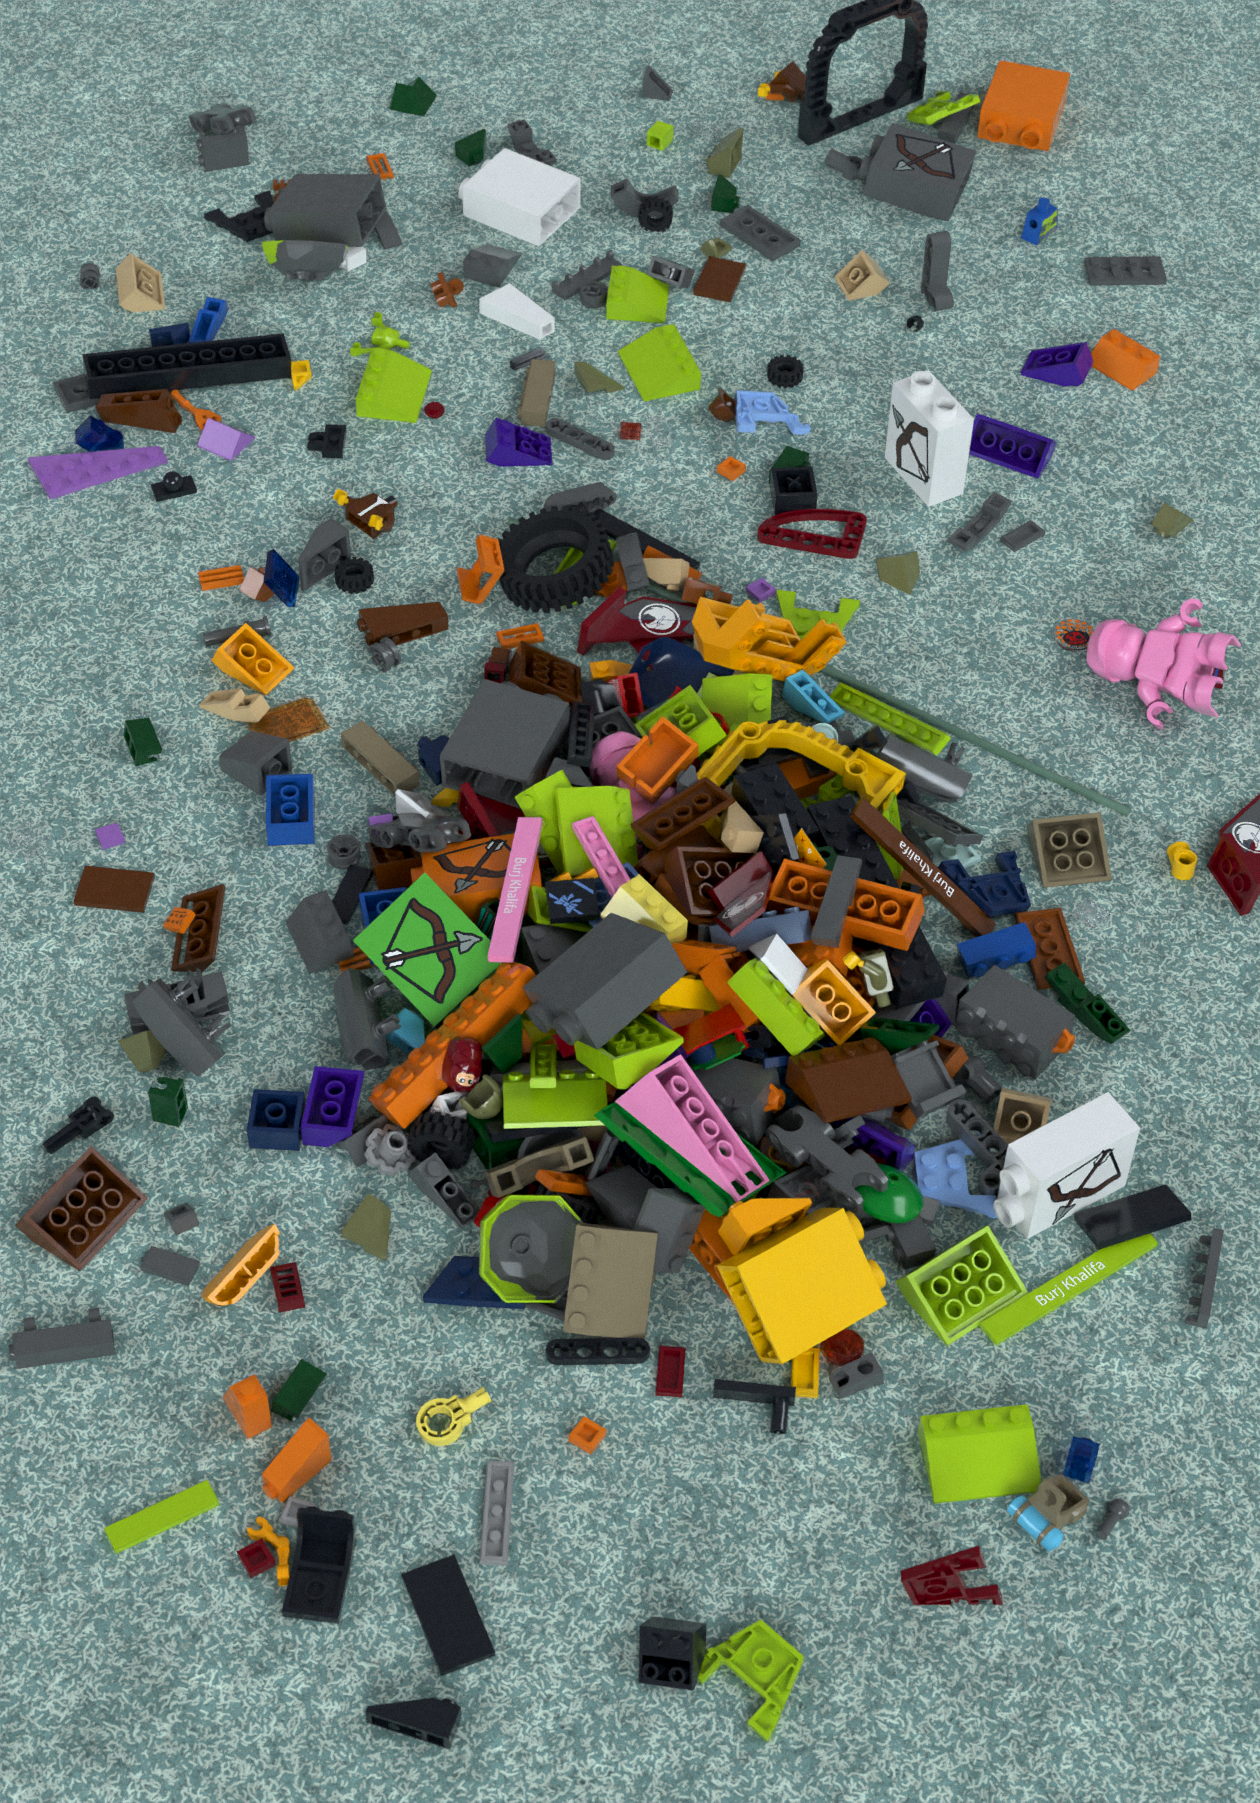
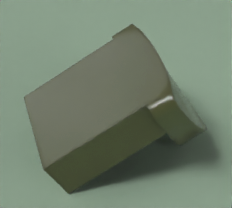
M718 237L715 240L711 238L705 241L700 250L708 257L719 258L732 251V246Z

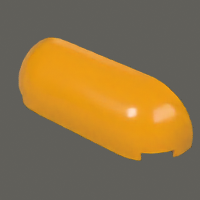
M275 1224L269 1225L250 1238L203 1290L201 1297L208 1303L217 1306H226L239 1301L279 1256L278 1235H280V1232Z

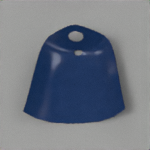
M661 637L642 648L629 674L637 672L642 702L653 712L670 699L669 697L676 690V686L683 690L691 685L694 691L698 693L702 686L703 678H706L709 672L717 677L733 675L734 669L706 662L697 650L674 639ZM650 650L649 657L646 661L642 662L643 654ZM650 664H652V666H653L652 670H651V671H648V670H647L648 666H649Z

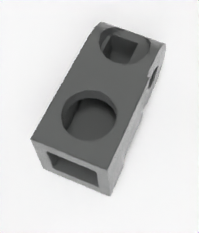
M869 1353L834 1371L829 1376V1381L839 1398L843 1399L868 1387L884 1384L883 1370L873 1353Z

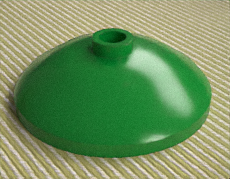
M877 1164L889 1180L888 1189L884 1192H878L867 1185L856 1187L855 1190L859 1192L864 1200L862 1210L879 1220L891 1223H905L914 1220L920 1214L924 1204L923 1195L918 1185L903 1171L889 1165Z

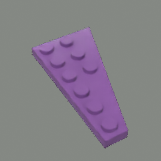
M160 446L28 458L31 468L49 499L168 463L167 457Z

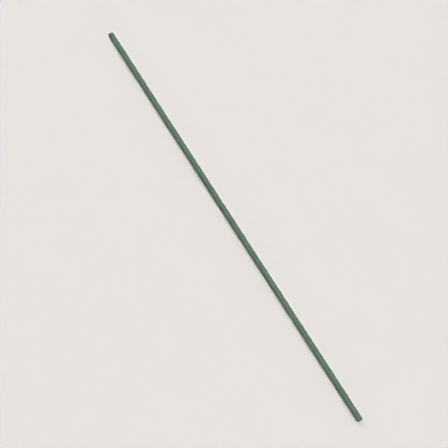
M510 517L507 524L511 525L514 523L518 525L519 521ZM557 547V548H559V549H561V550H563V551H565V552L568 553V551L570 550L571 547ZM650 582V587L644 588L670 601L695 604L681 600L682 597ZM827 665L819 671L1120 814L1128 816V813L1131 812V808Z

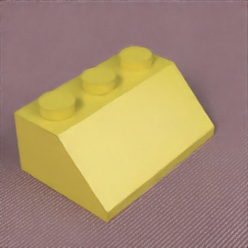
M640 874L619 887L600 915L604 919L610 913H614L665 933L670 943L683 941L687 937L688 920Z

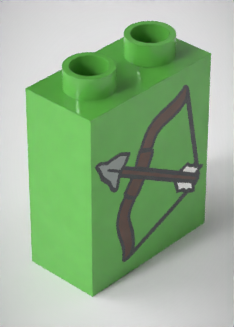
M426 873L421 875L353 940L436 1028L441 1027L444 1024L445 1018L455 1013L467 997L474 995L479 990V985L484 980L490 979L497 972L498 966L503 963L488 961L491 941Z

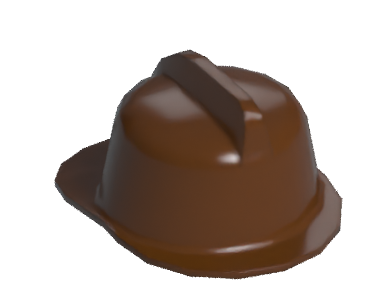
M718 388L719 395L708 406L709 411L718 420L723 422L736 419L734 399L722 388Z

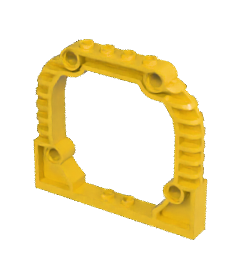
M779 720L777 723L768 724V721L759 724L751 721L743 722L734 732L731 731L722 746L718 745L713 756L703 762L697 773L698 781L707 777L720 787L743 759L757 758L767 748H787L801 753L841 775L842 784L845 788L857 791L861 799L865 798L881 814L884 812L890 793L896 792L897 796L902 790L906 776L905 772L860 748L853 752L847 745L842 746L838 744L837 740L827 738L826 734L814 731V728L811 726H802L800 722L786 723V720ZM717 814L701 824L723 848H728L721 840V818Z

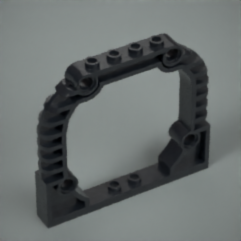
M864 0L838 10L830 16L828 25L821 31L823 36L818 37L814 41V49L810 50L808 54L809 61L806 63L805 99L800 101L798 138L805 144L810 146L923 99L927 63L922 59L925 57L924 49L926 48L925 39L927 38L928 17L925 8L917 0ZM892 15L898 19L905 18L902 58L894 68L895 77L885 90L884 98L831 118L830 115L833 107L827 102L828 75L832 56L839 44L851 39L857 29Z

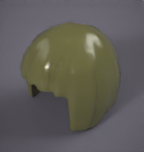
M484 1074L483 1080L469 1092L465 1099H459V1103L473 1117L491 1119L502 1109L503 1092L493 1078Z

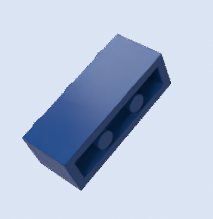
M1025 922L958 943L957 954L968 978L982 977L993 965L1003 970L1009 966L1028 962L1036 958V944Z

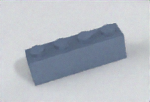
M799 907L784 909L785 914L777 915L776 910L763 912L762 918H756L733 937L729 936L718 925L709 926L711 941L717 944L737 946L736 952L748 951L751 945L774 934H778L785 944L812 940L809 910L800 911Z

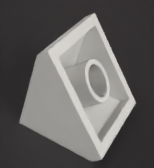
M397 789L395 792L397 814L419 813L426 819L435 820L450 816L439 806L432 805L431 800L424 794Z
M774 934L751 945L749 950L759 961H762L768 967L770 974L776 980H779L785 986V989L793 995L808 970L778 934Z

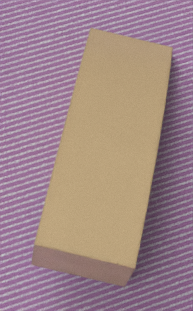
M241 688L211 691L199 705L200 708L227 719L242 722H259L270 709L262 694L245 695Z

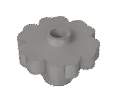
M391 1124L385 1125L383 1130L375 1128L365 1142L368 1148L364 1156L369 1166L378 1167V1172L381 1175L395 1176L398 1171H407L415 1161V1156L407 1148L409 1133L403 1134L401 1127Z

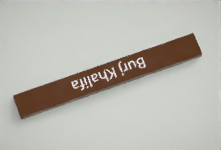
M865 798L857 802L850 817L976 937L992 933L996 923Z

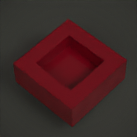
M262 1538L237 1551V1556L250 1579L276 1566L275 1559Z

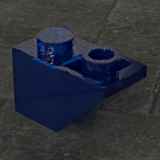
M91 415L75 430V443L89 452L124 449L123 435L118 430L112 429L102 420L96 419Z

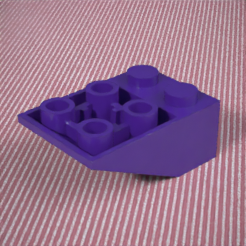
M497 417L485 433L486 462L500 467L553 465L551 438L544 434H539L526 427L515 425Z

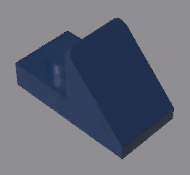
M182 323L149 329L151 346L187 343L190 338L189 324Z

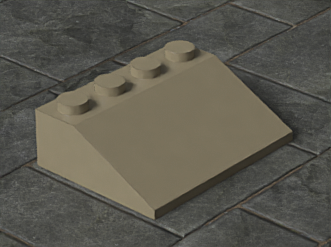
M578 1223L576 1225L563 1332L589 1336L645 1339L658 1233L587 1223Z

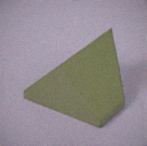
M917 551L876 558L879 579L910 595L920 574Z
M145 1031L118 1041L136 1069L143 1073L156 1069L167 1051L151 1031Z

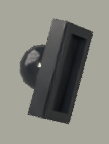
M176 471L166 473L162 482L151 484V490L156 502L197 493L192 476L182 477Z

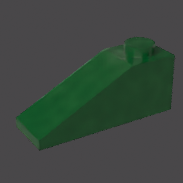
M871 1017L860 1027L862 1040L875 1037L888 1050L890 1055L928 1040L939 1030V1024Z

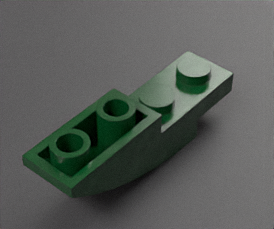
M1065 962L1048 972L1044 977L1058 993L1059 998L1057 1001L1069 1012L1073 1013L1097 1037L1113 1044L1130 1032V1029L1100 994L1094 996Z

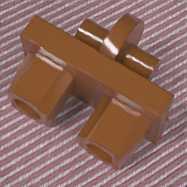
M443 272L438 273L439 280L431 283L430 286L439 307L448 304L451 307H458L453 295H459L463 291V282L460 279L452 278L447 283Z

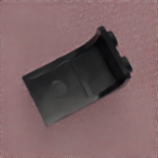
M313 1506L298 1508L296 1549L283 1603L282 1617L339 1624L357 1542L354 1516L343 1510H335L334 1512L324 1511Z

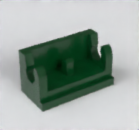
M150 718L125 720L123 736L135 766L158 761L157 757L148 758L150 755L162 752Z
M159 1077L157 1078L158 1083L165 1084L167 1087L165 1089L150 1087L148 1091L153 1121L180 1127L188 1109L184 1079L178 1078V1080Z
M301 1359L274 1398L271 1412L295 1422L322 1381L326 1378L327 1373Z

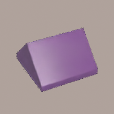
M208 418L197 446L231 461L255 439V436L223 422Z

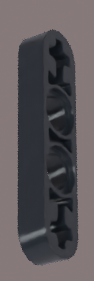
M643 1338L554 1339L546 1345V1359L553 1365L641 1364L646 1362L650 1356V1345ZM623 1346H626L627 1356H623ZM569 1347H573L572 1357H569ZM614 1347L619 1353L616 1356L609 1357L605 1355L604 1350ZM635 1347H640L641 1355H636ZM555 1348H560V1356H555ZM580 1348H588L592 1353L588 1357H581L577 1354V1351Z

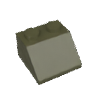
M738 128L722 138L718 146L715 145L712 155H709L707 159L708 173L730 178L742 158L744 128Z

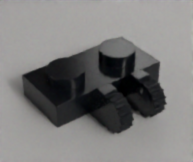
M326 424L325 432L310 433L308 437L310 442L307 444V450L322 451V458H343L347 433L346 425Z

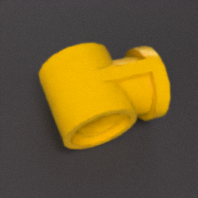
M1183 841L1175 842L1166 851L1172 866L1171 873L1179 880L1191 879L1195 872L1198 860L1197 855L1190 850L1188 843Z

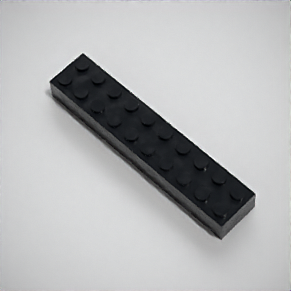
M284 333L82 354L84 376L90 399H100L102 394L167 389L168 391L291 378V356Z
M852 795L808 805L807 811L820 830L817 841L818 847L830 846L837 856L862 859L858 878L900 889L876 841L850 817L856 806ZM920 926L916 930L908 951L862 939L868 950L880 948L885 952L893 984V990L889 991L897 1008L943 996L947 978Z

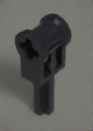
M91 1097L81 1107L68 1115L70 1124L43 1142V1147L48 1153L53 1154L80 1134L86 1139L112 1122L114 1114L111 1110L105 1109L101 1105V1100L98 1097Z

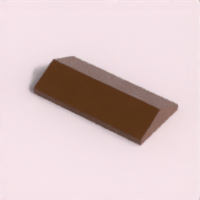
M704 777L630 825L647 848L660 851L735 803V798L707 777Z
M224 884L183 896L181 908L187 909L188 901H193L192 911L196 916L189 927L185 959L182 964H179L183 934L177 933L171 971L188 972L191 970V972H196V968H199L203 972L215 961L226 888Z

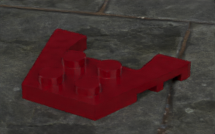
M974 1546L900 1571L901 1582L913 1605H951V1600H954L955 1603H958L959 1600H967L969 1605H978L979 1600H993V1605H1003L1002 1593L998 1584L968 1588L960 1573L962 1571L986 1568L985 1557L980 1546Z

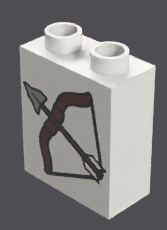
M929 370L918 371L910 377L893 382L885 459L928 507L963 494L974 418Z
M1107 1092L1008 1144L1004 1167L1000 1171L1001 1182L997 1200L994 1201V1210L998 1219L1007 1228L1016 1225L1022 1234L1029 1239L1124 1187L1140 1127Z

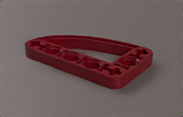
M837 509L788 511L765 520L758 528L757 539L759 542L767 545L853 559L859 554L866 529L867 517L860 512ZM811 520L847 522L842 538L778 526ZM856 520L859 521L858 527L854 526ZM855 534V535H857L858 537H857V538H851V537H849L848 535ZM784 537H789V538H791L792 540H791V541H785V540H783L782 538H784ZM811 541L813 544L806 545L803 542ZM829 544V545H832V546H834V547H833V548H825L824 545Z

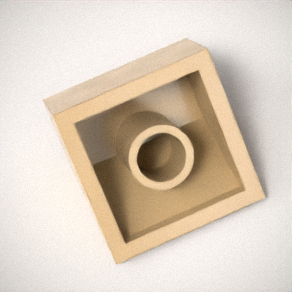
M863 250L835 276L836 281L848 300L878 295L890 284L876 260Z
M1002 1088L993 1129L1007 1144L1047 1124L1051 1098Z

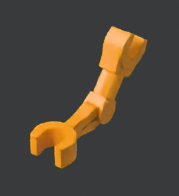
M258 1516L256 1523L262 1529L255 1531L248 1527L247 1535L255 1541L262 1538L264 1542L267 1541L275 1547L279 1558V1565H277L278 1586H288L290 1577L288 1564L290 1556L289 1539L274 1533L273 1527L267 1520Z

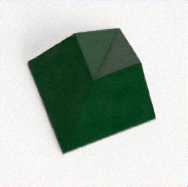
M417 77L408 85L395 83L390 110L424 117L437 95L420 77Z
M519 1013L482 1047L483 1059L503 1075L516 1062H522L523 1021Z

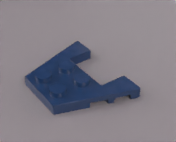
M1015 851L997 854L994 860L1002 871L1000 873L971 877L959 859L941 861L938 869L989 917L1025 912L1031 906L1025 883L1020 878L1021 868L1017 867V854Z

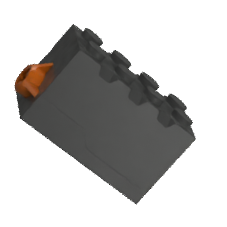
M993 965L960 999L955 1029L958 1030L959 1034L963 1037L975 1038L983 1050H994L1002 1062L1016 1064L1019 1072L1024 1076H1031L1036 1079L1060 1053H1068L1075 1043V1036L1071 1034L1075 1019L1073 1013L996 965Z
M686 1058L685 1061L734 1131L750 1144L757 1145L785 1104L786 1095L784 1090L780 1089L777 1068L765 1069L761 1064L731 1058L708 1070L703 1068L694 1070Z

